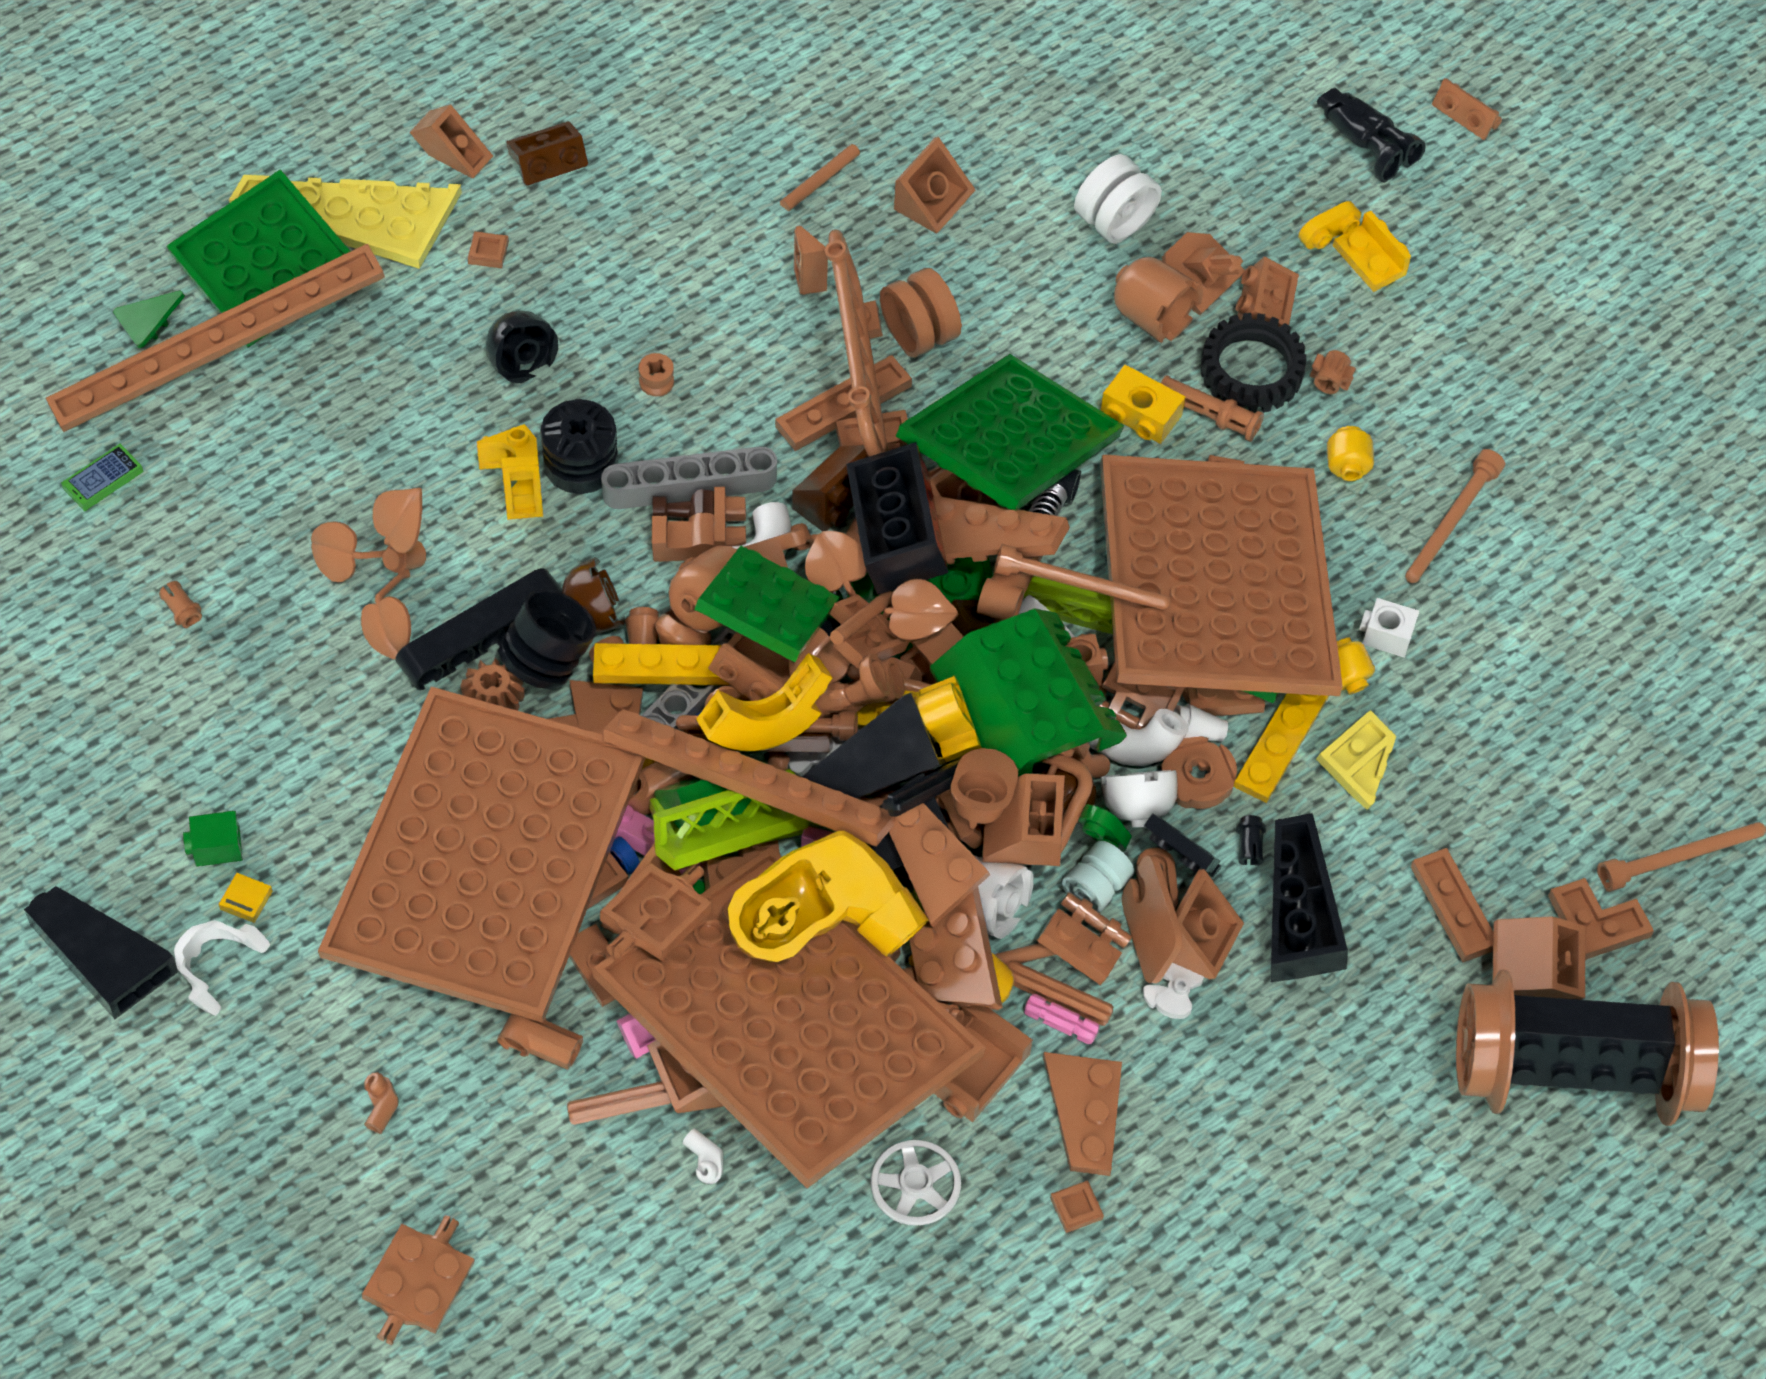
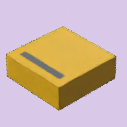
M236 873L219 902V908L222 911L255 923L273 892L272 887Z

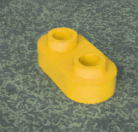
M1351 201L1343 202L1309 220L1300 230L1298 238L1309 250L1315 247L1322 249L1330 243L1332 238L1358 227L1361 211Z

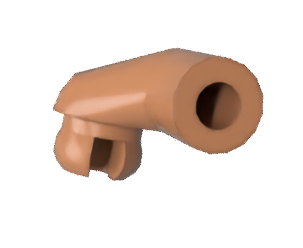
M1088 750L1085 759L1074 755L1071 757L1086 765L1092 774V778L1105 776L1110 770V761L1103 754L1094 753L1091 755Z

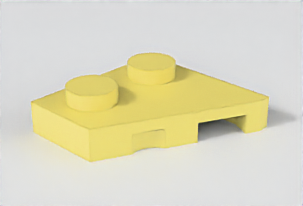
M1370 710L1322 751L1316 760L1357 802L1368 810L1375 802V795L1380 780L1383 778L1387 759L1392 752L1397 736Z

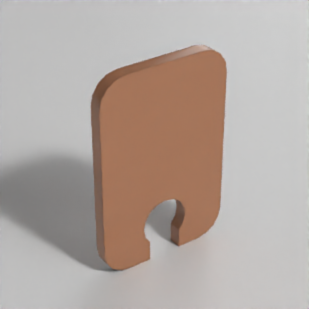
M1148 855L1138 865L1139 874L1145 883L1143 900L1140 898V888L1137 879H1130L1123 890L1122 905L1143 976L1148 983H1159L1180 952L1182 931L1160 862L1156 856Z

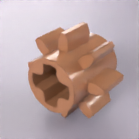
M1331 350L1325 357L1317 354L1309 376L1315 378L1314 384L1320 391L1327 394H1335L1339 391L1340 387L1346 391L1349 389L1356 368L1350 366L1351 360L1345 353Z

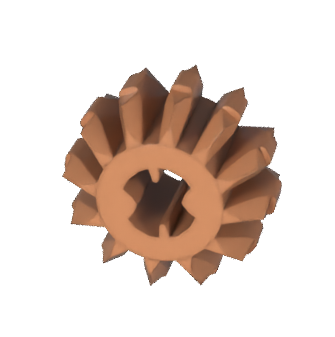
M496 658L491 665H486L480 660L478 670L468 668L466 673L467 679L462 680L460 686L463 696L517 711L520 708L519 702L524 701L525 697L524 687H522L523 681L513 675L505 665L500 666Z

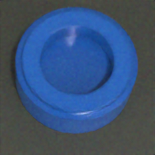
M620 836L616 837L610 853L629 876L635 871L640 861L629 843Z

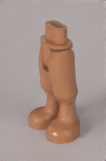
M875 654L864 656L859 663L860 680L854 684H843L840 682L828 684L826 691L815 701V704L822 713L819 718L833 717V714H840V711L858 712L866 705L899 700L905 692V679L898 662L892 657L881 661Z

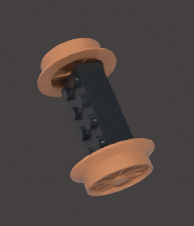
M1500 970L1491 985L1468 983L1464 989L1459 1009L1456 1038L1458 1087L1461 1095L1485 1097L1491 1112L1494 1114L1502 1112L1506 1104L1510 1084L1655 1094L1658 1117L1665 1126L1675 1124L1681 1111L1705 1112L1711 1103L1716 1084L1719 1057V1035L1715 1009L1709 1000L1687 999L1684 989L1679 982H1670L1667 985L1660 1005L1514 995L1512 979L1507 970Z

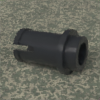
M1243 816L1240 818V823L1236 825V832L1240 834L1239 863L1247 865V859H1250V865L1259 866L1264 862L1263 834L1266 832V825L1259 816Z

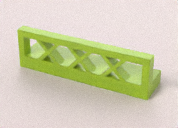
M1033 576L1023 600L1028 595H1031L1049 611L1057 613L1063 622L1113 634L1110 596Z
M727 790L653 813L655 853L657 857L671 868L678 870L808 828V820L750 798L752 801L744 812L734 816L731 814V811L739 800L747 798V796ZM712 808L718 810L709 824L704 826L697 824L706 810ZM680 818L683 819L685 822L675 835L667 837V823Z

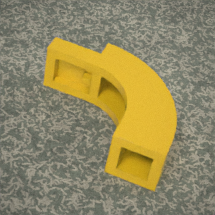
M808 653L784 686L773 695L757 701H743L717 690L696 720L708 740L723 747L739 751H759L773 748L794 739L819 718L822 713L815 704V701L826 691L833 677L820 658Z

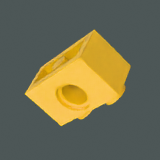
M1125 364L1103 392L1101 411L1135 430L1136 434L1142 439H1152L1161 444L1182 417L1186 397Z

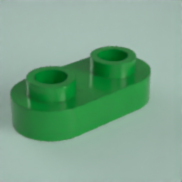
M1085 805L1078 820L1083 826L1082 831L1091 836L1096 842L1106 841L1122 852H1125L1132 835L1120 820L1105 809L1094 805Z

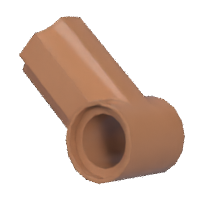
M656 761L641 770L628 805L634 811L647 815L651 813L649 809L650 799L656 798L654 796L655 790L693 778L694 776Z
M511 1014L497 1041L507 1050L511 1047L521 1051L520 1055L523 1057L528 1056L530 1053L568 1070L580 1052L583 1036L548 1022L546 1017L542 1023Z

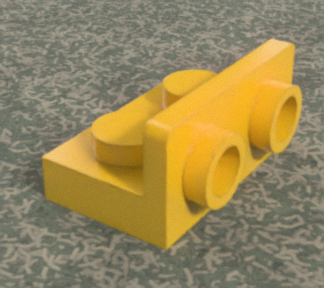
M1372 211L1364 213L1360 226L1335 238L1333 241V247L1373 292L1407 274L1411 259L1408 248L1393 236L1386 223L1378 219Z

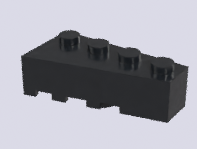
M1313 813L1275 820L1271 982L1293 980L1346 970L1348 948Z

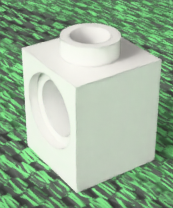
M1377 598L1373 611L1365 610L1359 628L1360 631L1366 632L1363 644L1405 658L1419 610ZM1383 626H1388L1392 629H1386Z

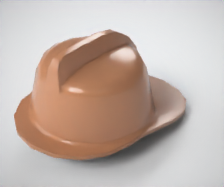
M981 748L966 753L958 762L951 783V794L954 798L955 810L958 815L969 821L970 829L974 830L978 823L986 824L996 821L1010 804L1018 781V769L1014 761L1006 754L995 749Z

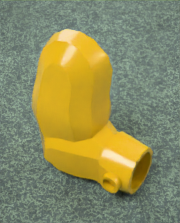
M837 831L784 855L758 877L748 881L736 890L728 907L730 931L738 948L750 957L768 962H778L795 956L811 938L827 933L842 920L857 925L859 927L857 931L883 955L888 957L910 940L929 921L907 887L904 888L888 863L865 842L846 831Z

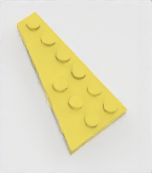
M243 175L229 198V203L269 176ZM308 178L307 182L291 181L346 246L357 249L368 243L374 255L418 269L422 266L462 194L461 184H448V188L430 187V183L417 182L416 187L397 186L394 181L340 179V183H323L321 178Z

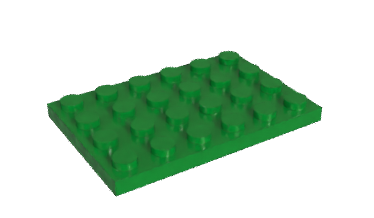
M1008 354L901 423L896 437L907 444L916 442L919 451L935 461L939 467L954 473L966 481L970 487L980 490L996 500L1001 507L1017 511L1119 438L1124 425L1018 358Z

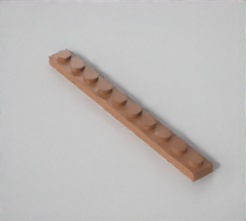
M367 243L46 397V400L62 431L65 432L385 278L384 272Z

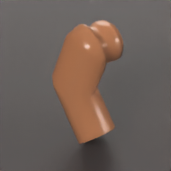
M375 1072L368 1075L364 1082V1088L368 1091L374 1106L364 1125L368 1129L382 1134L398 1107L399 1099L389 1078Z

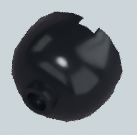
M518 310L505 313L495 320L486 337V355L500 375L512 383H524L536 377V375L529 373L546 364L550 367L555 361L558 352V336L547 321L530 311ZM534 361L529 370H520L521 364L526 365Z

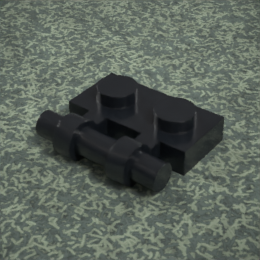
M1152 813L1144 825L1152 832L1149 837L1151 841L1165 851L1172 852L1174 849L1182 855L1179 861L1196 873L1198 870L1205 869L1208 875L1213 878L1222 867L1219 864V859L1192 841L1176 827Z

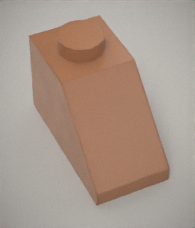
M451 104L430 110L409 132L429 156L470 178H474L493 157L491 152Z

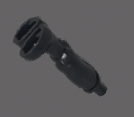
M1332 88L1322 94L1317 100V104L1324 109V116L1329 119L1340 133L1358 147L1371 149L1377 159L1373 172L1375 177L1382 183L1387 182L1397 174L1401 163L1408 168L1423 156L1426 144L1420 137L1394 127L1393 121L1388 116L1382 114L1361 99L1353 97L1349 92L1341 93L1337 88Z

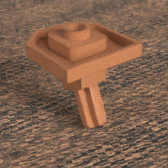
M1187 232L1162 256L1163 262L1201 285L1203 289L1201 304L1199 305L1194 302L1192 310L1198 315H1201L1245 272L1241 267L1242 258L1229 254L1210 234Z

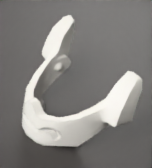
M214 920L192 926L176 943L174 954L177 969L192 985L189 1000L205 1012L216 1016L221 1010V1006L207 991L209 986L192 974L190 968L191 958L197 957L201 953L202 944L212 939L237 941L252 950L263 953L269 948L270 943L255 926L245 924L240 929H235Z

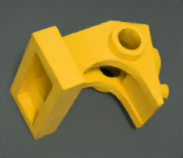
M523 424L490 437L484 436L481 440L477 441L479 469L502 468L507 520L544 517L537 439L527 426ZM517 480V483L511 487V481Z

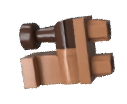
M714 487V491L697 490L692 495L690 501L668 503L666 496H653L652 551L654 562L685 561L690 557H697L717 545L732 547L746 544V526L726 527V521H746L745 497L726 496L725 487ZM668 517L687 518L688 521H668Z

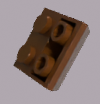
M864 445L840 446L792 490V509L822 532L828 531L833 525L840 526L846 520L849 510L854 506L846 464L868 457Z

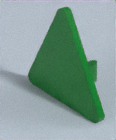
M181 290L117 307L113 310V314L138 348H143L150 339H158L156 332L161 326L168 327L167 318L183 300L185 295Z

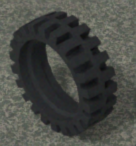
M1243 313L1241 321L1238 315L1230 316L1228 323L1222 320L1218 323L1217 329L1214 327L1210 331L1202 352L1201 376L1204 377L1206 388H1211L1212 396L1216 398L1221 396L1222 401L1227 399L1236 400L1238 406H1247L1248 410L1254 413L1257 412L1258 407H1261L1263 413L1269 412L1272 405L1278 409L1284 405L1285 401L1289 403L1294 398L1295 393H1298L1305 374L1307 360L1305 346L1303 342L1299 343L1300 336L1296 331L1290 334L1291 327L1288 324L1284 323L1281 327L1278 326L1279 319L1272 316L1270 321L1267 322L1265 321L1266 314L1258 313L1257 319H1252L1251 313ZM1245 340L1259 341L1276 348L1284 356L1287 372L1283 378L1275 383L1261 386L1244 384L1231 378L1223 370L1219 358L1223 350L1232 343Z

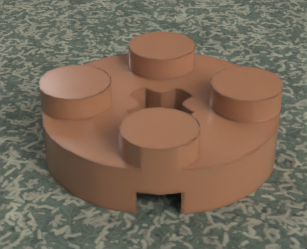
M1203 736L1184 738L1180 745L1163 760L1161 771L1176 770L1178 789L1176 802L1178 805L1184 808H1211L1222 803L1231 795L1237 774V765L1227 747L1221 743L1220 746H1217L1214 743L1208 742L1209 738ZM1194 766H1198L1200 771L1207 770L1208 772L1204 778H1196L1191 775Z

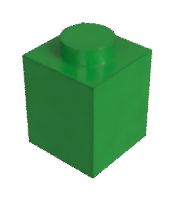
M236 811L189 816L190 831L183 832L184 848L186 855L193 854L196 867L243 861L240 826Z

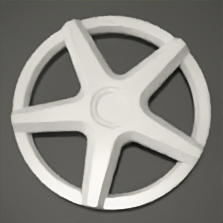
M908 1140L897 1143L879 1156L872 1170L871 1191L875 1202L887 1216L901 1224L918 1226L936 1222L953 1209L960 1195L961 1175L956 1162L947 1151L931 1142ZM914 1146L931 1149L940 1154L945 1161L927 1168L919 1164ZM902 1149L904 1161L902 1173H879L884 1161L891 1154ZM952 1171L954 1189L947 1202L933 1188V1183ZM878 1185L898 1188L902 1191L896 1211L884 1201ZM919 1198L924 1199L938 1209L937 1212L923 1217L907 1216Z

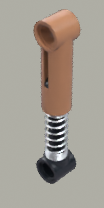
M1074 469L1036 496L1029 511L1058 516L1065 503L1072 505L1079 487L1081 470ZM1034 556V557H1025V558L1032 559V560H1036V561H1039V562H1040L1043 556ZM1018 572L1017 575L1010 573L1009 576L994 573L992 578H987L978 601L977 614L1000 621L1018 615L1024 594L1034 575Z

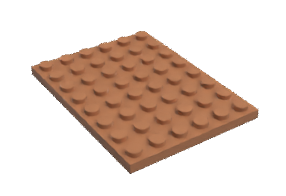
M1102 455L1100 470L1109 580L1166 595L1171 601L1169 608L1161 610L1110 596L1117 683L1340 696L1343 685L1314 468Z
M430 687L318 949L320 958L543 1023L646 757L603 741V734Z
M769 847L700 894L712 902L711 913L663 961L643 948L631 945L619 959L614 958V955L609 956L593 967V977L806 1188H809L982 1058L986 1047L889 956L883 955L857 931L858 927L850 922L842 920L827 933L811 938L795 956L778 962H768L750 957L738 948L730 931L728 907L736 890L748 881L758 877L782 857L772 847Z

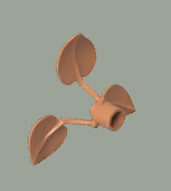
M421 488L390 490L382 493L375 500L373 524L376 531L380 535L385 536L384 543L388 545L386 550L356 552L357 536L348 525L336 521L321 524L313 531L311 536V549L319 570L331 581L343 582L351 578L356 568L355 559L382 557L385 567L398 573L395 578L376 594V603L364 606L361 613V627L368 643L377 652L392 659H396L398 652L410 642L411 620L404 603L395 597L385 596L399 582L410 577L409 570L422 567L426 561V550L423 544L418 541L422 520Z
M823 531L818 534L805 562V572L810 582L824 586L831 593L838 591L844 585L850 597L857 595L850 582L863 578L867 573L860 544L850 536L838 531ZM912 579L895 589L891 598L893 608H886L882 614L886 619L891 615L889 629L893 635L903 640L914 641L929 637L947 627L958 616V611L931 582L922 579ZM820 628L796 662L789 660L790 676L793 674L808 653L820 658L833 677L829 684L839 682L848 672L850 663L833 647L834 643L828 634Z

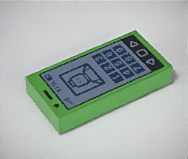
M120 443L61 482L63 490L85 512L143 473V468Z

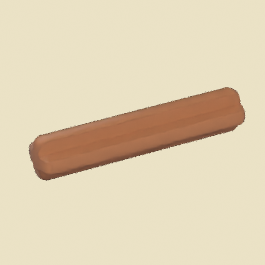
M1016 961L1008 963L1007 966L1012 971L1014 977L1013 986L1030 994H1037L1047 999L1050 1003L1054 1002L1102 1026L1109 1022L1114 1008L1112 1004Z
M660 1081L570 1101L567 1103V1111L571 1124L576 1125L671 1104L663 1082Z

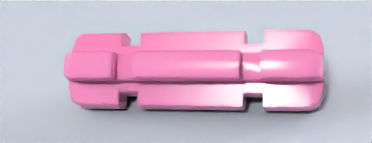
M1037 994L1030 996L1024 1009V1013L1035 1020H1038L1040 1017L1044 1019V1024L1069 1036H1072L1074 1033L1078 1035L1076 1039L1086 1044L1093 1043L1099 1032L1098 1023L1088 1018H1085L1083 1021L1079 1019L1081 1015L1054 1002L1049 1005L1046 1003L1047 999Z

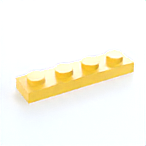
M595 643L594 683L730 685L708 669L722 645Z
M1287 693L1238 774L1233 787L1267 803L1329 696Z

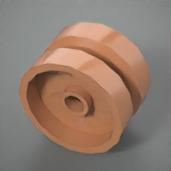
M923 268L911 274L907 282L898 280L883 287L880 291V304L887 327L909 357L916 358L931 351L934 343L944 345L960 336L962 324L955 299L945 281L932 268Z

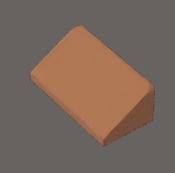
M796 226V229H794V272L800 294L827 291L828 258L825 254V246L802 226Z

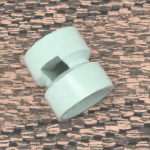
M1097 841L1082 857V863H1078L1063 878L1062 885L1066 893L1070 892L1080 900L1083 898L1093 903L1092 908L1100 913L1112 900L1114 891H1119L1133 876L1134 868L1128 857L1120 849L1106 841Z

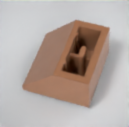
M1024 774L1018 777L1010 804L1005 808L999 819L985 824L982 862L1060 866L1065 775Z
M1553 916L1498 919L1494 921L1493 980L1500 970H1507L1512 979L1514 995L1585 999L1586 926Z

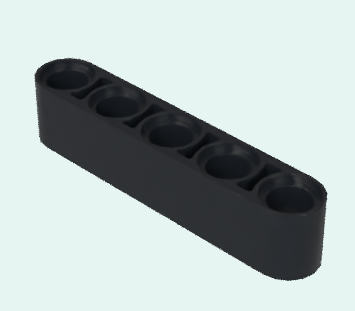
M540 568L534 570L408 643L398 652L395 661L417 690L426 689L424 685L433 680L438 682L457 670L455 667L463 662L467 664L487 653V648L496 643L499 646L503 636L507 633L508 627L515 621L516 613L524 599L532 591L547 589L563 593L562 588L547 569Z

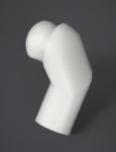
M694 1128L684 1138L683 1145L698 1156L697 1178L705 1184H714L723 1174V1151Z

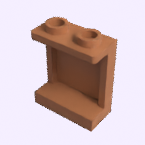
M738 632L728 643H724L720 647L708 667L710 671L751 701L761 700L773 695L790 678L789 659Z
M971 1005V1008L960 1007V1010L964 1012V1015L973 1017L974 1020L967 1030L986 1047L984 1056L934 1093L944 1101L945 1108L957 1118L965 1116L971 1122L975 1121L1030 1056L1033 1039L990 1008L979 1005Z

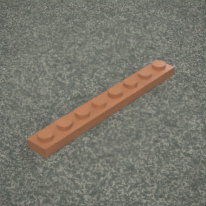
M622 709L603 731V741L834 831H846L861 841L876 847L894 826L895 817L889 816L888 810L625 709Z

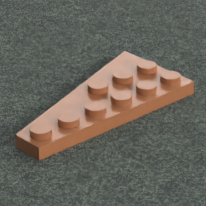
M933 495L947 564H954L955 558L972 557L974 562L987 561L988 555H998L1001 544L1016 547L1017 552L1023 553V557L1055 555L1070 528L1066 517L1024 510L1015 511L1006 507ZM855 517L846 535L853 538L861 546Z

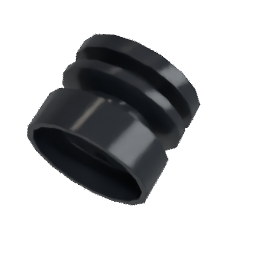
M575 399L564 401L553 407L543 418L540 429L545 474L551 483L565 492L575 494L592 493L601 489V477L604 469L619 463L617 430L614 418L609 411L594 401Z
M535 590L524 599L516 613L515 621L510 624L507 633L500 641L498 652L503 664L521 681L537 688L550 690L561 688L569 681L573 670L578 666L579 658L585 654L594 639L596 625L586 608L572 597L553 590Z

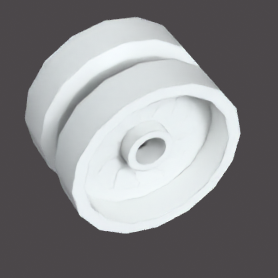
M1118 154L1099 164L1088 175L1075 197L1074 209L1088 224L1095 225L1097 232L1109 243L1117 244L1138 231L1148 222L1161 200L1162 190L1160 185L1148 174L1141 173L1138 165L1129 157Z

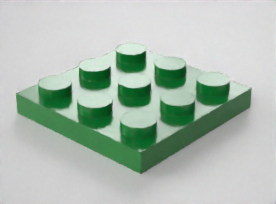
M740 546L698 598L694 610L796 662L830 616L834 604L838 602L840 597L829 592L824 586L814 584L795 574L793 570L781 567L764 558L757 551Z

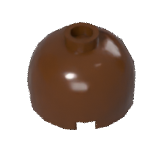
M594 557L574 567L565 577L562 591L563 594L579 602L591 614L596 625V633H604L625 625V616L617 619L613 607L616 605V601H619L617 592L606 569L598 572L595 566L600 563V560Z

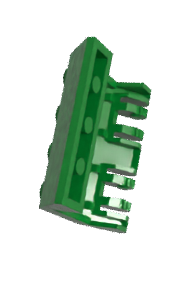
M1036 608L966 634L930 666V672L937 683L953 676L956 677L981 747L995 749L1011 758L1018 769V777L1024 774H1032L1033 764L1095 739H1098L1096 748L1099 752L1121 743L1127 736L1121 723L1115 720L1117 716L1113 709L1100 707L1105 702L1106 697L1099 690V685L1085 660L1082 659L1079 650L1066 646L1072 639L1069 632L1065 630V625L1059 615L1055 612Z

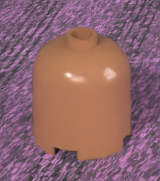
M1154 257L1139 258L1129 266H1124L1116 276L1117 284L1114 291V301L1118 310L1160 343L1163 342L1164 338L1172 341L1184 331L1193 320L1188 314L1194 302L1200 305L1202 301L1203 289L1199 283Z
M717 545L684 565L672 578L668 591L670 606L675 616L685 626L696 631H711L723 626V624L694 610L698 598L737 549L731 546Z

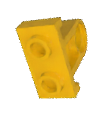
M955 676L919 690L921 695L915 697L919 713L927 730L939 743L942 757L946 762L959 758L971 750L982 748L959 682Z

